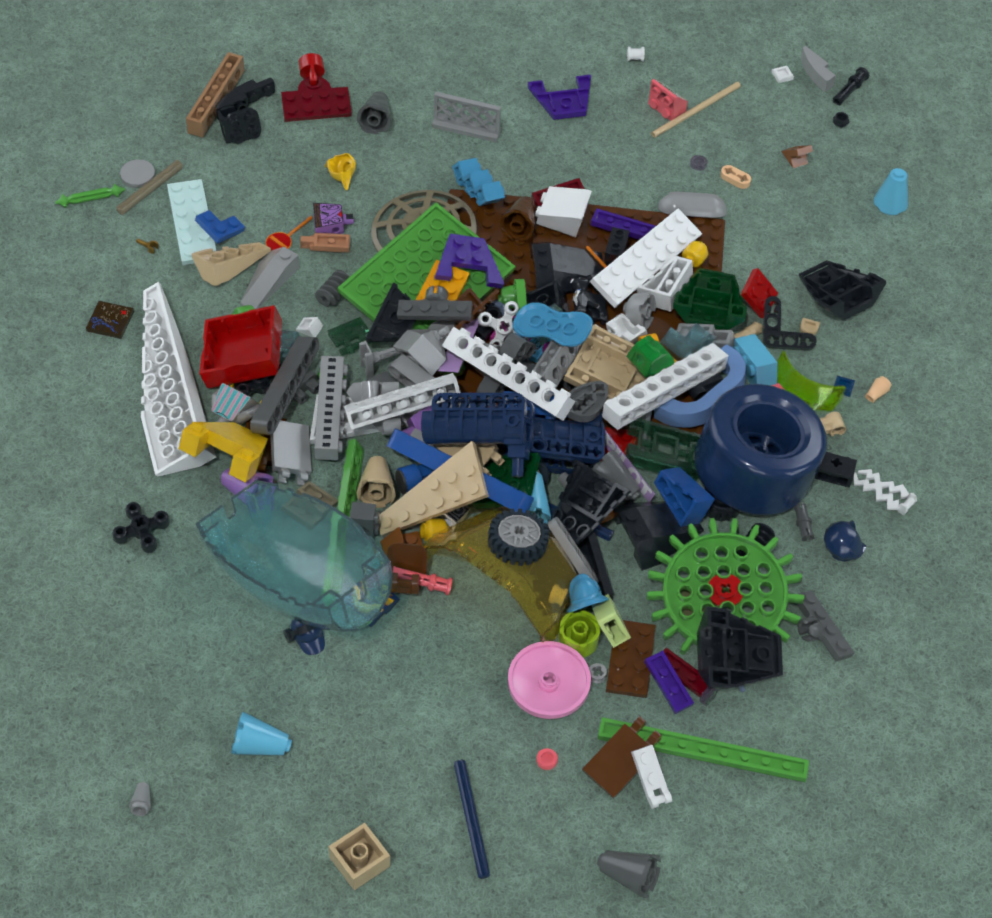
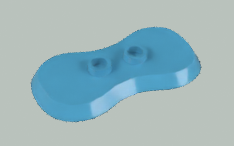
M530 303L523 306L513 321V329L520 336L526 338H550L566 347L580 346L589 336L593 326L592 318L586 313L577 311L559 312L542 303Z

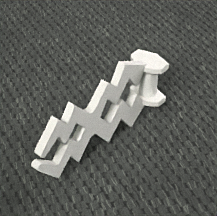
M872 469L858 471V474L867 475L866 480H858L857 473L854 472V486H863V492L874 490L876 492V502L887 501V510H898L904 516L908 509L917 502L916 495L914 493L909 494L903 484L894 486L893 481L881 482L879 473L872 474ZM869 480H874V483L869 484ZM889 488V494H882V489ZM900 492V499L907 498V500L899 504V500L893 501V493Z

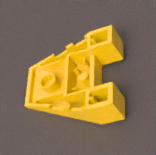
M192 422L183 429L178 449L196 457L212 445L233 456L229 475L246 483L256 474L268 439L259 434L252 433L251 430L235 422Z

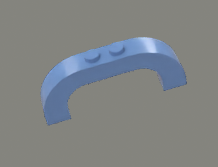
M727 344L723 346L721 350L729 355L726 368L722 370L727 377L697 401L686 403L675 399L669 400L654 409V418L664 424L682 428L704 424L713 404L722 394L732 388L745 385L746 365L741 354Z

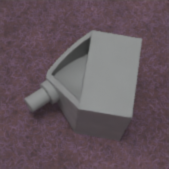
M448 326L437 330H407L393 347L401 355L407 356L433 376L447 360L444 347L442 346V339L446 334L450 333V329Z

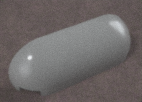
M670 192L658 203V210L669 215L678 208L685 216L716 218L727 214L725 202L715 194Z

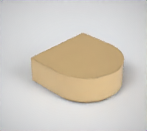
M803 318L800 332L811 333L815 336L820 322Z

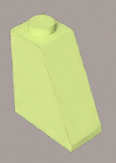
M607 594L605 597L609 598V600L591 606L599 626L614 648L629 640L631 636L609 594Z

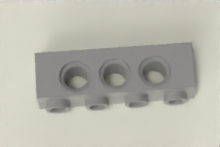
M551 340L533 371L542 376L540 380L546 382L548 379L558 386L584 342L577 347H566ZM540 386L536 388V392L539 391Z

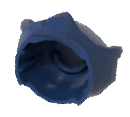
M841 520L831 523L825 531L824 542L834 559L844 562L852 559L856 560L865 552L866 545L862 543L853 520L849 522Z

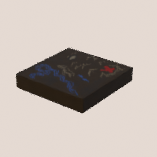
M98 301L86 326V331L122 339L134 313V308Z

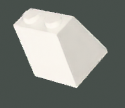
M549 186L547 193L543 192L540 201L543 203L542 206H538L535 216L538 217L536 224L576 237L592 191Z

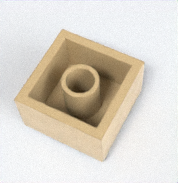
M363 823L328 846L329 858L353 890H356L390 867L389 853L366 823Z

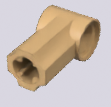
M831 412L824 418H820L826 434L834 436V434L842 435L845 433L846 427L839 412Z

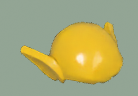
M344 153L328 159L324 167H328L332 178L342 182L344 189L347 191L351 177L356 169V161L349 153Z

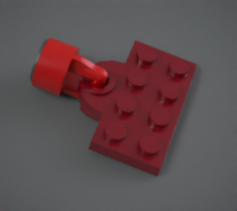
M307 53L300 57L298 61L299 71L303 80L298 85V91L281 92L284 122L351 117L348 87L331 88L330 83L322 78L325 73L322 56L316 53Z

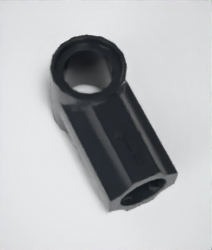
M491 306L486 309L485 312L490 313L492 317L496 319L501 318V310L498 307ZM483 317L482 321L488 322V318ZM478 324L473 337L477 336L486 341L494 329L489 326L482 327Z
M715 374L687 390V392L694 401H697L720 383L723 377L720 374Z

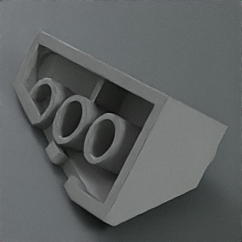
M285 247L269 252L259 262L240 304L243 306L252 305L255 309H258L299 269L298 254Z

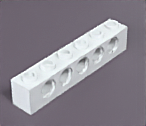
M451 373L345 405L344 410L352 430L431 406L432 398L437 393H460L456 377ZM441 398V400L437 401V403L444 402L445 400Z

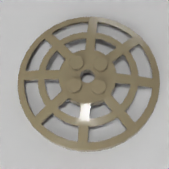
M436 190L409 192L392 199L379 210L374 218L371 229L373 245L377 252L383 249L377 238L376 228L386 227L387 234L392 241L395 238L392 226L402 225V229L405 230L430 208L431 202L445 206L444 209L451 212L459 221L460 218L456 209L464 207L471 220V227L465 226L477 235L475 215L464 201L450 193ZM425 196L423 198H416L406 202L402 201L411 197ZM433 196L444 197L457 203L450 205L443 200L433 198ZM424 202L423 207L413 209L409 206L413 203ZM393 205L398 206L392 211L388 220L378 222L381 215ZM401 209L407 213L403 219H394Z

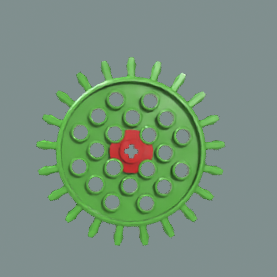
M710 518L708 527L710 534L699 536L697 529L691 523L688 525L687 530L692 540L684 545L674 535L670 536L669 542L677 550L673 558L661 551H657L655 558L668 565L665 573L649 570L648 579L663 582L662 591H648L646 599L663 600L665 609L652 613L651 619L652 621H657L668 617L673 624L663 633L664 640L671 638L677 632L687 639L681 646L680 654L684 655L687 653L692 644L697 645V631L703 616L702 609L707 606L717 608L730 607L733 611L731 614L740 618L744 617L748 619V622L756 626L765 627L781 635V640L785 643L788 642L790 635L781 629L779 624L782 619L794 624L799 623L801 616L786 611L787 602L803 603L804 595L788 593L787 584L800 582L802 575L799 573L785 576L782 566L789 564L793 559V555L790 553L778 560L770 551L776 547L777 537H774L766 546H763L755 541L759 532L758 525H755L751 529L749 537L736 534L738 528L737 519L733 518L730 524V533L718 532L715 519ZM743 550L746 555L739 556L736 551ZM723 551L726 553V556L719 557L716 552ZM704 552L706 557L699 558L696 553ZM764 567L768 570V573L762 574L758 571V568ZM744 568L748 571V574L742 575L738 570ZM724 569L728 572V575L722 576L718 571ZM704 570L708 573V576L702 577L698 572ZM685 571L689 576L682 578L678 573ZM767 586L770 592L764 593L760 587ZM747 587L750 593L744 594L740 588ZM707 589L710 591V595L704 596L700 593V590ZM687 590L690 592V596L684 597L680 594V591ZM770 605L773 610L767 612L762 608V606ZM750 606L753 611L747 613L743 611L742 607ZM689 609L692 611V614L686 616L682 613V610Z

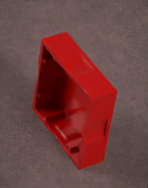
M275 305L249 310L240 314H229L205 319L203 333L204 348L201 354L199 374L207 389L221 386L222 383L228 385L277 374L280 360L282 318Z

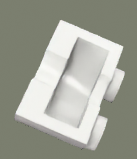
M622 313L606 323L607 330L610 329L618 337L633 344L638 341L639 336L647 335V330L639 324L634 326Z

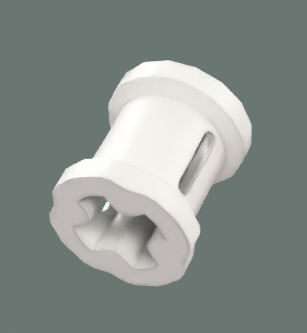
M627 47V61L641 60V62H644V47Z

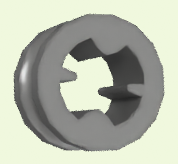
M595 663L589 667L591 682L597 684L602 683L606 679L607 670L604 665ZM599 670L601 674H598V677L594 676V671Z

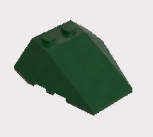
M699 268L690 277L689 282L683 285L681 291L675 294L673 308L686 324H714L715 330H729L745 322L747 306L743 303V297L739 293V285L734 274Z

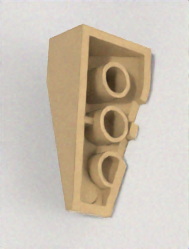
M260 242L241 244L238 248L226 246L222 247L220 251H213L210 248L192 253V259L202 279L213 286H218L229 281L271 252V248Z

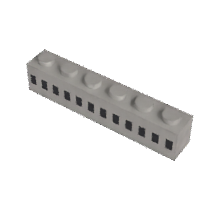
M321 356L314 447L315 459L338 460V454L342 453L343 441H339V438L343 437L344 425H340V423L344 421L345 410H341V407L345 406L346 395L342 394V392L346 391L347 380L343 379V376H347V364H344V357Z

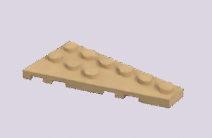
M471 441L382 512L379 515L378 522L380 524V535L383 537L387 536L398 527H400V530H404L489 497L475 442Z

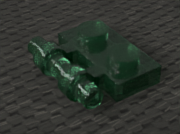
M361 317L328 330V336L336 348L344 345V348L339 349L341 356L355 353V350L359 349V343L366 341L365 335L369 333V329ZM355 339L359 340L358 342H355L353 344L351 343V341Z

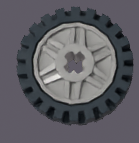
M509 509V513L504 510L502 514L498 513L492 519L487 542L492 554L496 553V558L500 559L502 557V562L507 563L509 560L510 565H515V562H518V566H523L524 562L526 565H530L532 561L535 563L539 558L543 557L548 546L549 529H547V524L543 523L544 520L541 517L538 518L536 513L530 515L531 511L529 510L523 513L522 509H518L517 512L514 509Z

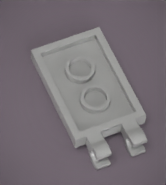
M280 421L275 432L271 435L272 470L278 471V483L286 484V478L290 477V473L296 474V485L303 486L305 481H308V475L312 472L309 425Z

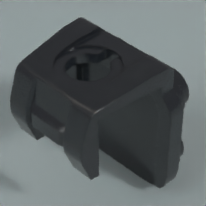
M227 106L217 111L226 144L232 142L240 144L243 141L257 139L260 136L261 124L259 114L255 109L250 107L236 111L235 106Z

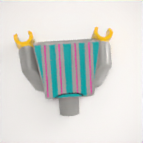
M222 383L220 388L212 394L211 411L219 416L217 422H235L241 425L253 418L259 405L251 397L236 390L234 384L229 386Z

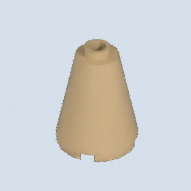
M373 456L368 460L357 487V498L363 503L376 504V508H383L385 504L389 502L391 504L394 501L396 490L386 459L381 456Z

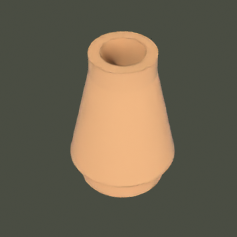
M883 376L876 378L865 398L874 403L878 398L890 391L891 382Z

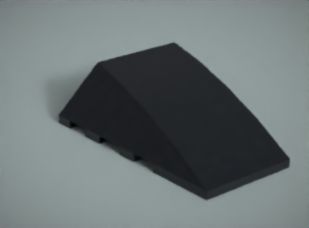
M574 459L572 464L574 468L572 473L567 476V485L564 492L560 493L558 498L560 502L557 508H554L551 520L558 517L578 546L631 491L616 482L609 481L594 472L589 466ZM548 526L547 529H549V535H551V536H553V537L555 538V536L553 535V533L551 532V530H550V528H549V526Z

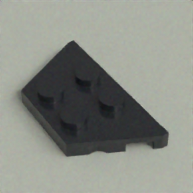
M396 283L392 284L366 337V342L368 343L397 342L407 330H412L416 320L397 318L399 300L411 299L406 293L403 294L398 289Z

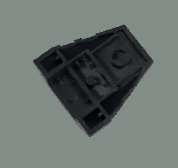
M551 242L529 243L530 255L533 258L535 269V289L557 280L564 292L569 291V293L574 292L570 283L572 278H586L591 274L592 280L593 277L604 269L587 249ZM594 251L595 254L603 261L602 252Z
M827 260L799 273L800 280L817 304L844 320L872 307L886 285V280L874 273L863 274L856 268L852 271L846 269L845 265Z
M665 501L624 503L618 505L613 510L615 513L613 519L616 525L622 524L634 546L633 556L641 571L662 563L655 558L657 551H661L668 556L677 552L669 542L671 535L676 536L684 545L692 540L688 534V526L681 527ZM701 524L694 525L698 534L704 531Z
M705 607L697 631L698 673L708 687L730 689L783 675L781 635L760 625L756 626L748 622V619L735 616L731 614L730 610L725 608Z

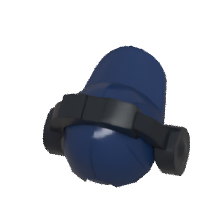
M302 612L292 619L291 629L283 630L287 642L290 643L296 640L302 651L308 655H316L325 648L322 629L328 627V623L324 614L316 617L311 612Z

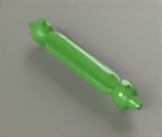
M113 184L112 188L106 187L75 193L69 197L61 194V197L55 201V204H60L66 208L69 203L78 204L108 198L112 194L119 197L121 192L125 191V188Z

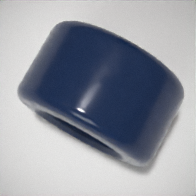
M764 384L738 386L722 394L709 412L695 448L694 461L696 471L706 489L725 505L753 515L779 514L795 507L807 494L825 457L827 436L825 428L816 412L793 393Z

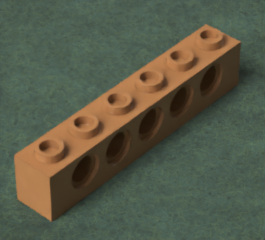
M230 52L226 54L186 117L187 132L189 134L202 138L205 136L217 116L216 106L224 96L234 89L245 71L243 56Z

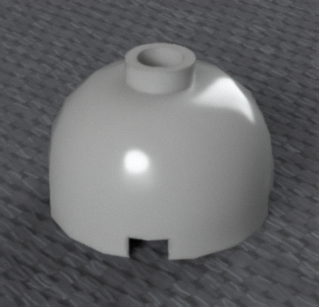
M646 292L633 294L624 303L623 312L634 326L639 324L645 329L651 326L654 317H651L652 311L656 310L655 296Z

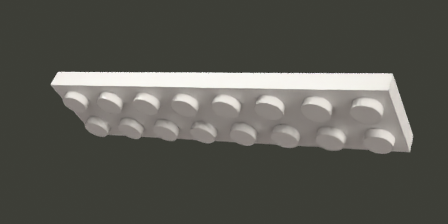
M678 208L593 277L590 282L615 308L636 291L640 284L643 285L652 274L655 275L662 266L680 254L690 242L695 241L702 233Z

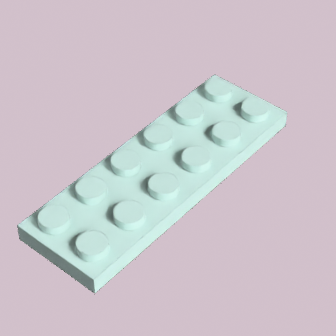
M202 179L167 184L182 265L194 264L192 259V253L210 248L216 251L215 241L195 221L196 215L208 211Z

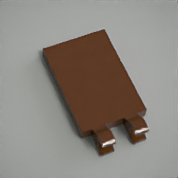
M641 716L634 721L631 727L624 724L582 768V771L613 799L638 774L631 752L649 745L654 747L661 740L662 735L656 730L649 736L646 742L637 734L646 725V721Z

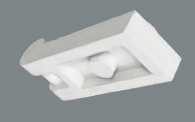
M653 745L632 751L631 754L651 808L659 807V804L664 802L665 804L672 802V796L667 788ZM659 788L660 795L655 796L653 790Z

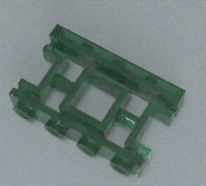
M638 418L627 425V434L636 436L635 444L628 443L625 448V456L634 467L660 473L661 470L680 467L692 479L697 481L699 476L692 457L700 434L647 421L642 418ZM643 433L650 436V440L643 439ZM657 442L672 446L671 454L657 451ZM679 444L687 446L686 450L678 448ZM641 446L649 448V452L641 450ZM678 456L684 457L685 462L677 460Z

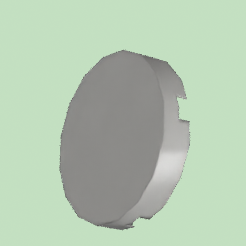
M132 160L121 168V180L128 187H142L155 177V169L148 161Z

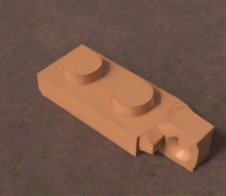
M314 233V235L301 236L300 248L312 251L349 253L350 235Z

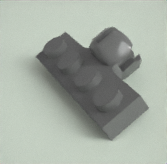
M435 286L429 287L423 300H399L397 318L403 320L471 321L472 301L447 300L448 292L441 286L437 287V293H434Z
M813 591L798 593L804 595L803 603H797V605L806 617L802 618L798 623L799 635L809 634L802 636V639L808 642L821 640L835 661L852 657L854 651Z

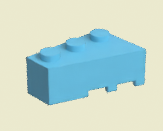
M752 334L735 338L733 348L741 354L745 361L746 377L749 383L777 384V361L758 337Z

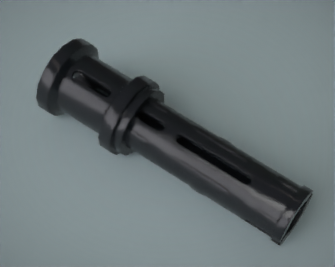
M859 67L856 73L848 78V83L832 98L833 103L840 106L855 89L860 88L862 82L866 81L870 76L868 70Z

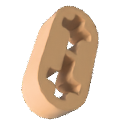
M731 165L722 167L720 175L723 180L741 189H746L750 186L751 177L749 174Z

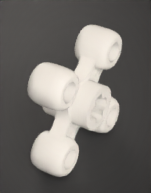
M509 301L505 304L504 316L500 319L492 317L488 312H482L478 316L479 325L482 327L489 326L495 330L496 335L489 344L498 343L502 346L506 336L512 332L516 333L512 323L513 316L519 310L516 302ZM513 306L515 310L510 311L508 307ZM482 317H487L488 322H483ZM501 323L508 325L507 331H504V329L500 330Z

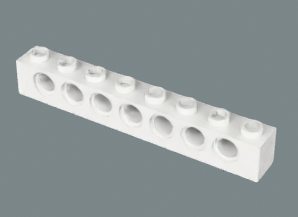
M455 327L452 328L442 344L444 348L564 421L575 403L570 398L571 393L562 388L558 391L555 389L556 384L548 379L546 382L540 380L542 378L541 375L533 370L531 373L527 372L528 367L520 362H517V364L512 363L513 358L505 353L502 356L499 355V350L492 345L484 346L485 341L477 336L474 339L471 338V333L461 327L460 330ZM540 386L539 391L535 393L536 388ZM555 395L554 399L550 402L551 396Z
M714 343L704 346L694 354H690L667 369L661 370L658 374L648 377L647 380L640 384H636L629 390L621 392L618 396L608 399L603 405L602 417L618 430L724 370L729 355Z

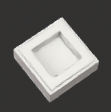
M788 66L772 69V74L778 83L794 79Z

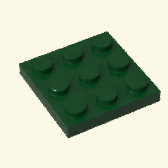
M538 452L529 453V460H524L523 477H512V460L508 458V455L502 456L505 461L501 466H498L491 459L483 466L490 471L489 473L492 474V477L531 496L541 456ZM488 497L473 503L476 509L505 507Z

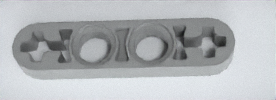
M555 517L547 524L578 573L589 575L590 578L598 583L597 575L560 519Z

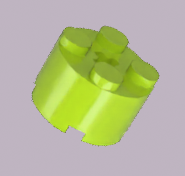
M581 610L580 612L567 613L560 622L558 642L575 649L583 658L595 652L600 637V626L596 617L590 612Z

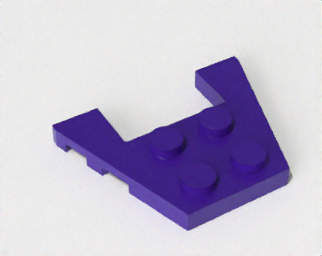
M591 74L576 76L578 89L546 92L542 80L528 82V89L553 120L586 116Z
M449 234L434 279L450 281L452 278L451 266L485 271L486 286L503 288L504 281L485 239Z

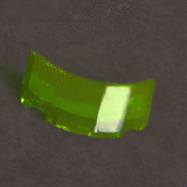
M785 351L781 352L777 360V383L784 390L793 393L805 401L814 411H833L842 401L846 389L845 386L824 385L806 378L792 366Z

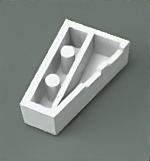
M675 256L660 268V272L655 276L652 274L645 284H640L637 287V293L646 292L654 295L656 308L671 312L675 294L681 291L683 285L687 284L693 275L692 260Z

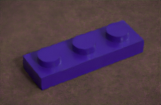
M664 651L646 658L644 663L674 714L693 706V700Z

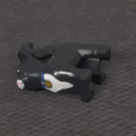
M589 274L586 278H572L570 282L574 291V310L572 312H588L593 320V324L595 321L600 320V324L604 325L608 320L606 300L594 286L593 288L597 294L587 290L592 275Z

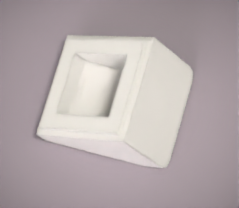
M318 317L303 318L296 331L310 337H316L323 324Z

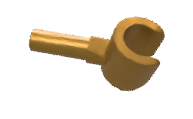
M139 238L136 240L137 243L148 248V252L154 254V248L152 247L158 249L159 244L157 241L152 240L148 243Z

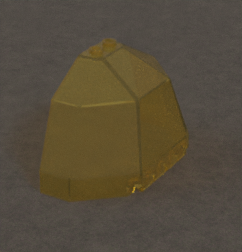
M486 510L435 533L422 545L427 550V561L443 548L455 551L463 558L467 556L466 560L478 569L482 568V572L494 581L498 579L497 583L511 592V597L516 600L539 633L540 642L544 643L545 641H554L559 633L560 622L567 614L566 610L571 605L569 594L570 582L577 574L570 559L552 533L549 532L548 546L543 557L539 558L535 563L532 561L530 565H526L524 562L523 566H518V562H515V565H510L509 560L507 563L502 562V557L500 559L496 558V553L492 554L491 548L488 547L487 540L490 523L498 513L502 514L504 510Z

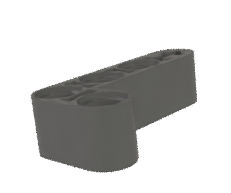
M512 332L506 337L498 354L502 356L505 353L513 358L512 363L517 364V362H521L522 358H531L536 350V345L523 336ZM485 374L476 393H503L506 385Z

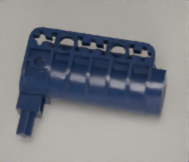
M437 393L432 398L431 411L422 412V438L425 444H468L471 441L475 442V444H504L508 447V458L512 460V477H523L524 460H529V448H531L533 442L535 408L533 403L526 400L520 393ZM441 398H443V400L445 401L442 403L440 407V405L437 404V401H440Z
M602 412L594 420L581 423L534 417L533 442L531 448H529L530 453H539L541 459H543L542 461L546 463L549 473L562 474L566 472L571 474L573 469L567 468L564 463H573L574 459L589 465L592 469L596 463L602 460L605 453L604 422H602ZM495 444L499 449L504 450V455H508V447L506 445ZM548 460H551L553 466H549Z

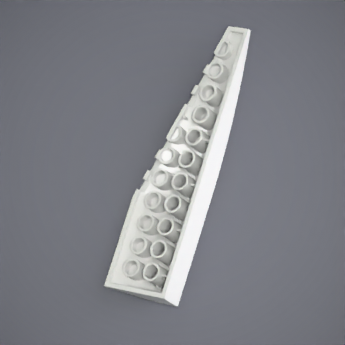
M159 282L143 291V310L145 311L143 325L145 326V333H143L142 340L145 341V345L142 347V373L144 374V380L141 387L144 389L141 404L145 408V411H141V420L157 477L200 467L216 458L212 445L196 457L178 449L183 429L192 422H206L179 330Z

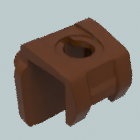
M394 543L390 545L387 551L386 573L390 577V592L419 594L422 588L419 585V574H412L411 580L398 579V573H392L393 566L426 574V548L419 544Z

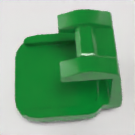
M651 335L635 343L626 356L645 378L654 376L661 372V370L674 365L673 357Z

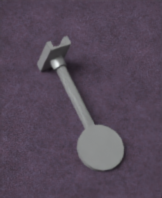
M437 320L428 329L437 330L445 326L451 329L456 323L454 320ZM445 335L442 339L443 343L446 340L447 335ZM366 341L359 343L361 368L365 367L366 378L374 376V363L400 354L394 347L380 352H371Z

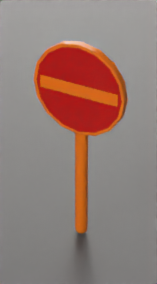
M308 217L288 234L276 232L269 235L265 242L266 246L271 248V251L282 247L289 249L292 244L290 236L313 219V217Z

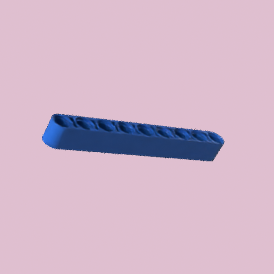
M396 428L387 443L388 447L433 470H436L452 457ZM483 472L489 495L488 498L509 509H514L515 512L518 509H522V512L525 513L526 510L530 509L534 497Z

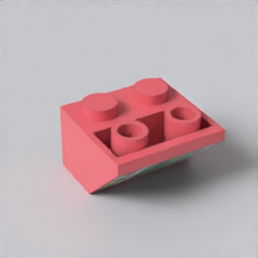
M655 79L651 80L648 104L652 109H656L664 118H668L670 121L686 112L688 101L664 83Z

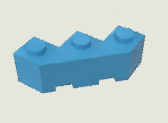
M477 158L458 161L452 166L457 183L465 187V192L471 198H476V203L479 206L497 203L505 198V191L500 181L493 182L489 170H481V165L478 163Z

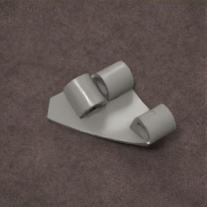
M362 381L353 383L346 393L355 403L398 390L399 382ZM400 415L372 423L382 435H392L395 428L401 430Z

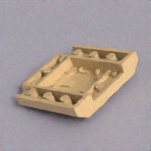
M593 325L589 336L563 380L576 387L588 382L603 381L608 385V400L618 396L623 391L629 390L634 385L640 384L647 380V378L626 357L635 344Z

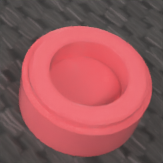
M545 748L538 752L536 761L540 768L551 770L557 765L558 756L554 750Z

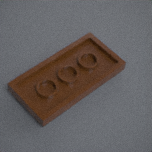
M623 620L631 638L614 648L612 646L606 692L647 698L650 671L644 661L652 656L656 625Z

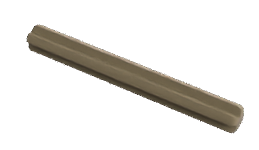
M179 160L171 163L116 207L117 212L124 215L180 171L183 166Z

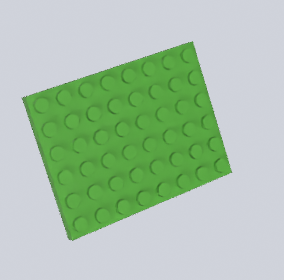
M435 203L337 288V292L374 322L393 283H396L398 289L403 294L406 293L411 300H416L435 261L441 260L450 233L480 237L438 203ZM487 244L502 279L505 280L515 270L516 266ZM456 267L470 273L461 294L468 288H471L477 297L483 300L495 289V287L486 286L485 271ZM416 320L412 330L428 329L437 320Z

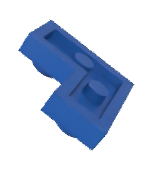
M208 210L196 215L195 218L199 226L217 244L245 230V226L235 216L220 221Z

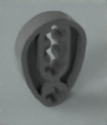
M594 381L582 384L569 392L571 393L570 398L575 403L567 416L578 422L594 420L603 410V405L608 396V385L603 381Z

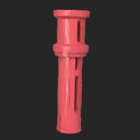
M393 566L392 573H398V579L411 580L412 574H419V585L427 587L429 591L436 590L444 592L445 595L450 593L453 578L438 577L434 573L426 575Z

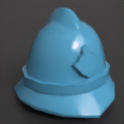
M584 573L579 574L570 582L569 594L571 605L566 612H573L609 600V598L602 595L596 580H593Z

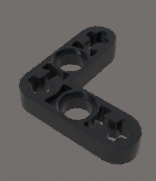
M776 296L768 297L764 303L763 344L771 349L812 350L817 343V339L813 334L781 331V301ZM772 301L777 306L774 308V313L770 314L771 306L769 304ZM773 318L777 321V325L771 327L767 324V320ZM770 336H773L775 340L773 344L770 343V340H767ZM780 336H782L781 345L779 344L780 341H777ZM792 337L795 343L787 345L785 338ZM798 337H800V341H805L808 338L812 343L807 346L806 342H800L798 346Z

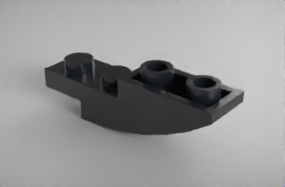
M268 78L256 83L252 79L230 91L216 106L217 119L219 120L217 111L221 108L235 106V110L239 111L248 108V103L275 93L274 80Z

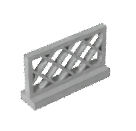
M435 92L432 128L497 143L501 133L500 106ZM439 99H443L447 103L443 105ZM455 103H460L463 107L459 108ZM451 106L455 111L451 113L447 107ZM471 107H477L480 111L475 112ZM467 110L471 115L467 117L463 111ZM488 111H494L496 115L492 116ZM484 114L488 119L483 120L479 115Z

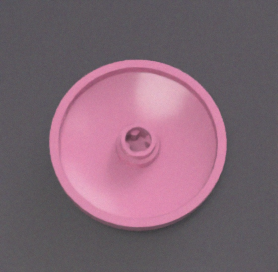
M542 641L531 644L514 657L509 667L508 688L513 700L522 710L535 717L557 719L568 716L583 705L590 691L591 674L585 659L575 649L563 643Z

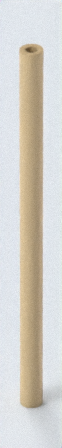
M735 82L651 132V135L656 138L740 88V83Z

